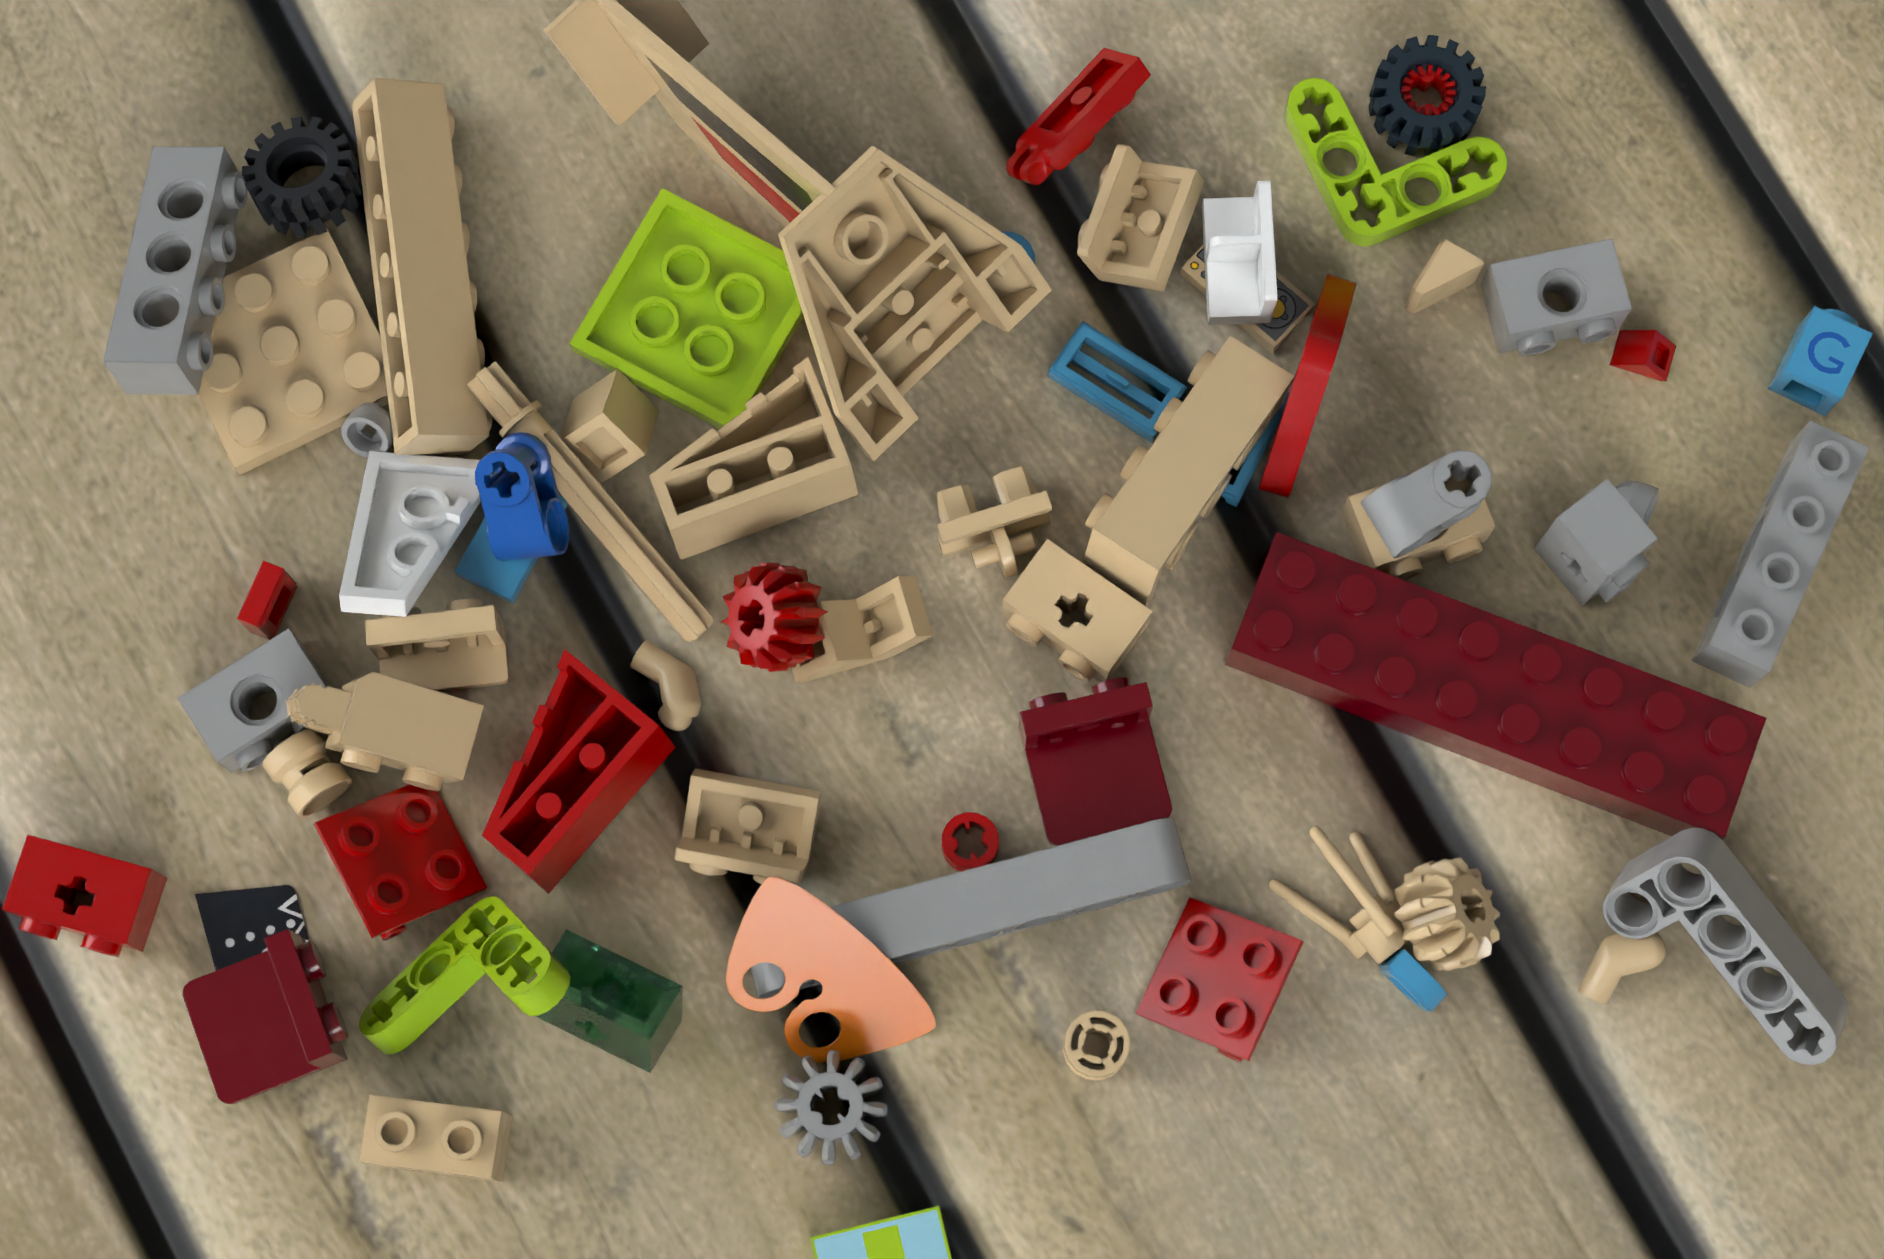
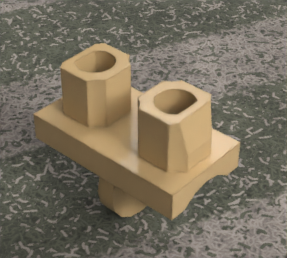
M1025 466L1005 470L993 476L992 483L1000 505L977 511L969 484L957 485L937 493L940 522L937 524V541L943 557L992 542L990 545L970 551L975 568L998 562L1004 578L1018 574L1014 557L1036 550L1031 532L1009 539L1008 537L1051 524L1049 511H1052L1047 491H1037L1036 485Z

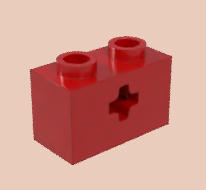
M27 834L2 910L22 918L19 927L21 931L56 941L61 929L84 935L80 947L119 958L122 947L141 952L144 951L167 877L151 868ZM89 892L95 895L91 907L86 905L77 907L72 904L76 893L88 894Z

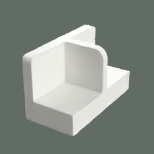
M1266 180L1257 181L1253 197L1203 199L1202 225L1208 325L1271 322L1277 303V279L1271 181Z

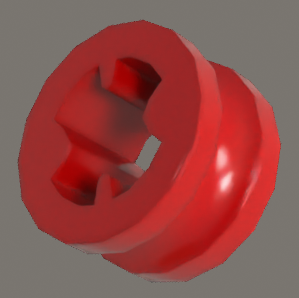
M964 812L956 815L946 824L943 830L942 853L946 862L959 872L992 864L999 848L997 829L986 816L977 812ZM970 827H976L984 832L981 844L987 851L979 858L975 857L974 852H971V859L959 857L956 854L959 849V842L953 837L954 834L962 828L965 829L966 834H969Z

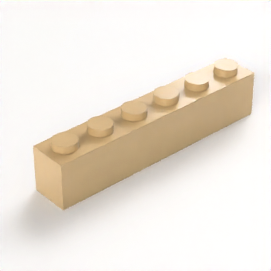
M374 78L352 102L394 453L395 455L465 456L489 437L493 416L467 386L476 377V374L483 369L485 350L482 341L477 338L474 312L477 306V289L475 283L469 280L466 255L469 249L470 235L467 224L462 222L459 203L462 189V173L460 167L454 164L451 141L454 135L455 118L452 109L447 107L444 84Z

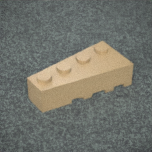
M1229 336L1217 355L1207 350L1199 359L1188 378V382L1194 387L1185 400L1182 402L1173 397L1159 416L1154 429L1160 435L1150 449L1140 444L1126 462L1120 473V477L1126 480L1118 494L1114 498L1105 493L1091 511L1085 525L1092 529V533L1082 563L1148 607L1154 598L1153 593L1163 566L1170 571L1173 570L1185 552V547L1198 526L1195 520L1199 515L1203 518L1208 517L1231 479L1232 475L1228 474L1232 468L1235 470L1240 469L1284 403L1294 375L1232 336Z

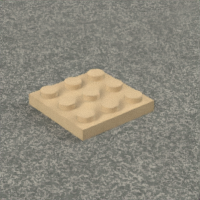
M327 228L325 233L307 237L229 274L223 279L225 293L224 308L219 316H215L211 335L213 359L210 368L203 372L199 397L234 470L239 476L341 427L350 413L365 402L381 404L379 407L388 404L380 333Z

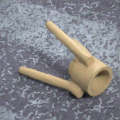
M1314 826L1309 832L1311 838L1363 906L1349 919L1357 930L1352 932L1278 879L1271 880L1269 887L1274 893L1286 900L1288 904L1343 942L1356 959H1359L1368 951L1373 959L1380 964L1409 941L1402 940L1404 928L1402 922L1394 915L1401 908L1395 893L1359 832H1352L1349 839L1379 894L1375 898L1322 829Z

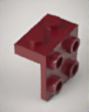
M1128 677L1110 679L1092 686V695L1068 700L1065 692L1047 694L1029 701L1030 709L1020 712L1018 727L1045 835L1051 845L1056 847L1145 822L1170 817L1172 804L1149 720L1153 704L1147 682L1131 685Z
M290 929L264 938L268 951L191 980L183 988V999L217 1097L223 1103L237 1104L348 1060L341 1042L348 1038L344 1019L337 1004L334 1001L327 1002L319 980L326 977V970L321 955L313 940L306 942L305 938Z

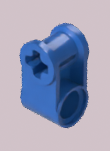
M523 432L510 434L497 445L495 451L489 452L478 462L475 470V484L480 494L487 522V535L492 553L501 562L564 554L569 542V524L566 511L559 498L549 451L546 445L536 436ZM536 461V465L530 468V466ZM496 470V473L490 478V474Z

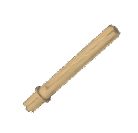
M496 361L489 367H484L467 386L502 426L499 434L505 438L510 434L523 432L538 437L546 445L551 456V465L558 494L683 641L690 643L703 635L714 623L713 616L539 412L542 408L540 402L535 401L531 403Z

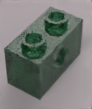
M566 929L552 954L568 970L571 977L569 988L557 1005L548 1012L535 1017L651 1073L682 1021L683 986Z

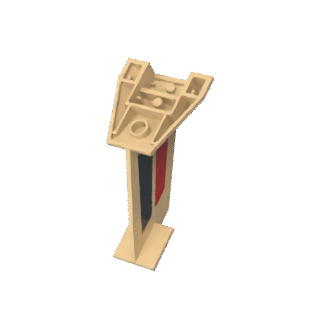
M576 0L544 29V32L615 124L621 126L655 95L679 128L784 227L778 236L834 414L865 455L872 461H875L919 419L903 396L973 328L984 320L1009 332L1052 291L1022 245L874 146H871L841 176L830 184L689 63L710 43L678 0Z

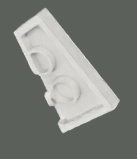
M369 451L339 593L341 612L402 617L408 615L481 502L480 494L475 484V470L480 460L426 455H395V453ZM496 470L490 474V478L496 473Z

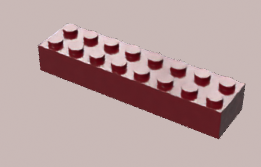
M1276 532L1225 665L1669 836L1689 828H1704L1715 833L1722 840L1726 837L1766 721V717L1279 532Z

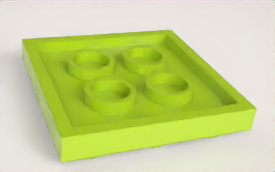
M662 188L569 345L572 352L610 372L618 368L633 384L721 429L745 411V403L761 392L802 322L804 315L783 250Z

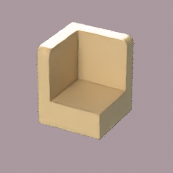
M617 368L573 399L560 437L600 483H603L646 455L658 419L659 410Z

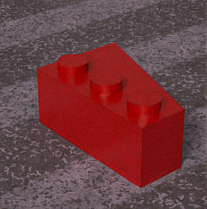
M564 649L557 665L560 672L545 705H539L532 724L535 728L520 761H514L481 835L498 852L548 894L676 748L656 722L566 649Z

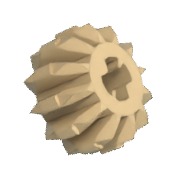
M1461 857L1451 860L1442 859L1437 862L1432 860L1418 865L1414 868V871L1404 874L1403 885L1395 889V896L1401 908L1394 915L1402 922L1404 928L1402 940H1409L1413 945V956L1416 961H1426L1434 972L1440 970L1451 971L1477 964L1482 958L1491 955L1492 944L1500 940L1499 930L1494 923V920L1500 916V912L1492 906L1490 899L1493 890L1485 889L1482 885L1481 873L1478 868L1469 869Z

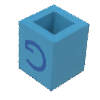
M1814 306L1798 325L1768 389L1826 416L1842 399L1873 333L1858 327L1857 321L1842 311L1835 309L1822 310Z

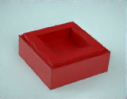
M263 560L237 619L251 633L271 640L277 634L298 587L297 583L284 568Z

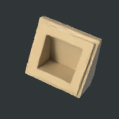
M1447 239L1444 242L1440 241L1411 289L1405 303L1407 306L1406 310L1415 314L1472 285L1476 281L1484 261Z

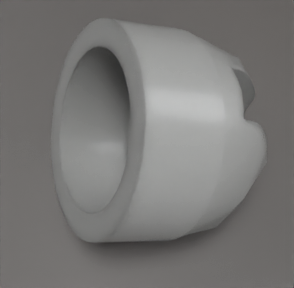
M365 402L355 408L342 425L341 434L344 442L353 452L360 456L368 458L369 451L386 452L393 442L390 414L385 409L379 407L381 404ZM366 424L377 430L374 435L363 429Z
M1630 480L1616 486L1615 488L1648 525L1658 499L1659 488L1643 482Z

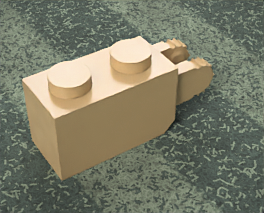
M371 672L343 685L341 690L331 686L323 688L322 684L315 685L312 683L309 686L305 685L301 690L295 689L294 693L285 701L288 712L286 716L292 719L291 722L295 721L298 723V726L304 724L305 728L328 734L325 748L343 753L340 763L373 773L379 772L380 765L405 771L402 779L403 782L434 791H440L442 783L448 784L464 779L484 705L376 672Z

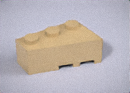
M809 357L793 367L794 374L765 396L760 392L745 403L746 410L718 431L714 428L710 429L649 475L680 560L858 495L850 459Z

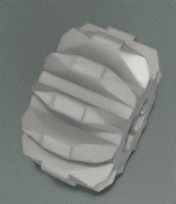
M830 1050L826 1058L827 1072L819 1073L817 1064L810 1055L802 1058L803 1068L810 1079L804 1084L795 1075L786 1073L782 1079L783 1084L788 1089L799 1094L798 1098L775 1100L776 1111L798 1113L797 1118L786 1122L780 1127L781 1135L784 1138H789L806 1129L808 1132L799 1143L797 1153L806 1158L812 1153L818 1140L823 1141L822 1160L825 1165L834 1164L836 1159L835 1143L843 1141L846 1152L852 1160L861 1156L860 1148L852 1136L858 1131L866 1139L877 1142L880 1137V1132L874 1126L863 1121L864 1116L883 1117L888 1112L886 1104L881 1102H864L863 1099L877 1093L883 1087L880 1078H870L857 1086L855 1082L863 1073L865 1062L858 1057L855 1058L843 1075L839 1073L841 1063L839 1052ZM835 1090L842 1103L850 1104L849 1112L846 1117H843L841 1114L837 1115L840 1123L825 1125L823 1115L813 1111L814 1103L817 1098L824 1102L825 1098L822 1093Z

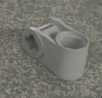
M1457 450L1447 453L1445 456L1412 474L1403 475L1385 484L1364 498L1361 504L1392 557L1395 559L1419 548L1435 538L1443 530L1473 514L1479 508L1491 487L1492 474L1488 464L1480 455L1471 451ZM1451 476L1456 481L1468 479L1471 487L1466 494L1460 489L1449 492L1445 488Z

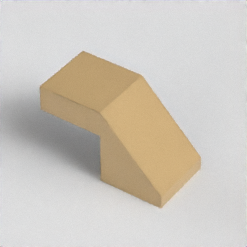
M898 576L857 599L817 602L818 607L828 611L819 618L818 624L825 638L813 644L814 658L805 660L803 663H797L796 667H792V672L796 683L811 681L891 658L934 636L916 576Z

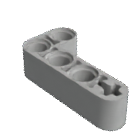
M1689 828L1678 832L1636 856L1622 867L1603 903V916L1609 927L1624 937L1641 939L1679 920L1787 1057L1800 1064L1816 1065L1825 1062L1833 1055L1849 1015L1848 1003L1843 993L1722 839L1704 828ZM1681 863H1689L1696 866L1702 874H1694L1687 871ZM1630 892L1644 896L1650 903L1636 900ZM1721 915H1730L1737 918L1743 925L1729 923ZM1762 967H1771L1783 976H1774L1766 972Z

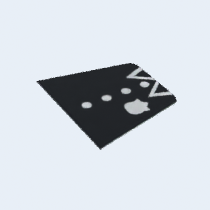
M290 885L195 894L215 971L268 951L264 938L287 929L305 938L306 942L309 941L297 895Z

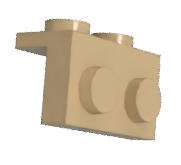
M1118 144L1110 164L1106 165L1101 173L1099 193L1090 217L1080 228L1078 256L1100 281L1164 292L1203 188L1204 179L1196 169L1143 162L1131 146Z
M473 598L459 599L448 602L446 604V611L421 613L420 608L412 607L406 617L382 615L380 619L364 620L366 645L378 658L380 674L438 692L507 684L510 680L505 621L494 605L485 606L484 600Z
M695 769L690 778L683 832L676 846L674 859L690 863V868L693 871L706 875H724L729 870L751 874L753 879L760 884L769 876L780 877L789 882L802 883L811 862L822 791Z

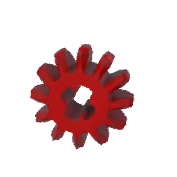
M779 562L760 563L759 566H751L750 571H745L743 574L734 575L733 584L735 591L722 596L729 607L728 617L720 623L730 627L731 634L726 647L739 652L741 664L750 665L753 668L767 669L769 672L787 671L788 668L796 667L797 663L813 659V644L825 638L818 626L819 618L828 611L818 607L816 601L820 594L821 586L808 582L807 570L798 569L795 566L780 565Z

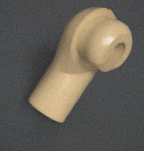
M646 640L637 650L630 667L659 684L663 706L658 711L660 722L671 730H685L690 726L692 717L699 715L702 706L696 673L687 663Z
M1656 932L1641 939L1627 938L1620 934L1606 937L1601 942L1578 991L1599 1003L1607 1005L1622 976L1650 970L1663 961L1666 955V944L1661 935Z

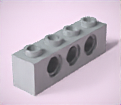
M153 147L103 360L126 394L199 395L203 372L208 370L212 364L213 344L211 335L215 316H219L224 308V274L227 262H231L235 256V223L238 210L243 209L246 204L248 192L244 184L246 182L242 172L237 170L225 147Z
M1811 420L1793 438L1691 661L1749 688L1770 672L1868 453L1869 447Z

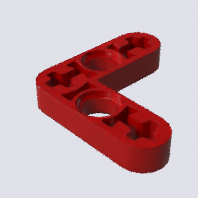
M1328 273L1326 275L1299 365L1260 481L1259 490L1285 498L1290 496L1337 356L1357 282Z

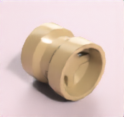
M311 729L298 732L283 741L266 756L262 763L270 778L275 783H281L286 787L289 792L287 801L300 818L312 816L338 800L350 788L353 782L341 764L330 761L326 755L325 741L317 731Z
M1092 1010L1079 1015L1071 1022L1063 1039L1062 1054L1067 1067L1074 1075L1086 1081L1099 1082L1111 1078L1121 1069L1130 1052V1037L1126 1026L1118 1017L1106 1011Z

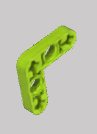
M1320 78L1304 79L1293 87L1287 100L1284 116L1289 131L1340 233L1354 245L1365 247L1376 245L1482 200L1497 190L1506 173L1508 161L1505 151L1492 139L1477 136L1460 141L1381 175L1341 93L1334 84ZM1308 98L1311 99L1315 106L1326 104L1322 123L1328 134L1317 143L1313 141L1318 140L1321 127L1316 117L1312 113L1304 115L1300 113L1302 112L1305 99ZM1331 149H1345L1355 157L1357 168L1349 175H1334L1326 169L1322 158ZM1473 156L1478 164L1488 162L1491 165L1483 180L1477 172H1471L1459 177L1454 187L1457 193H1453L1450 177L1460 174L1465 170L1469 157ZM1419 177L1432 181L1438 189V200L1425 206L1415 204L1406 195V183ZM1362 181L1367 182L1362 184L1359 192V197L1364 207L1368 211L1378 209L1380 212L1373 227H1370L1365 219L1356 222L1353 220L1358 203L1352 189L1357 187ZM1347 192L1344 196L1339 195V193Z
M495 896L486 897L476 902L368 1004L360 1017L359 1029L382 1053L386 1055L395 1054L412 1044L485 973L528 1016H539L557 1005L566 994L571 977L568 970L500 898ZM537 973L538 975L534 978V980L528 983L527 981Z

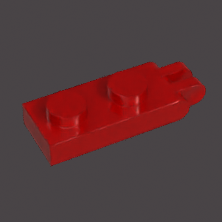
M1103 48L1018 139L1016 152L1009 158L1006 164L1008 175L1032 185H1039L1054 170L1064 169L1077 155L1086 151L1094 142L1095 135L1117 112L1123 110L1132 102L1136 91L1151 76L1141 59Z

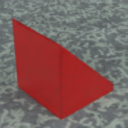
M1620 330L1610 366L1659 381H1667L1676 345L1657 330Z

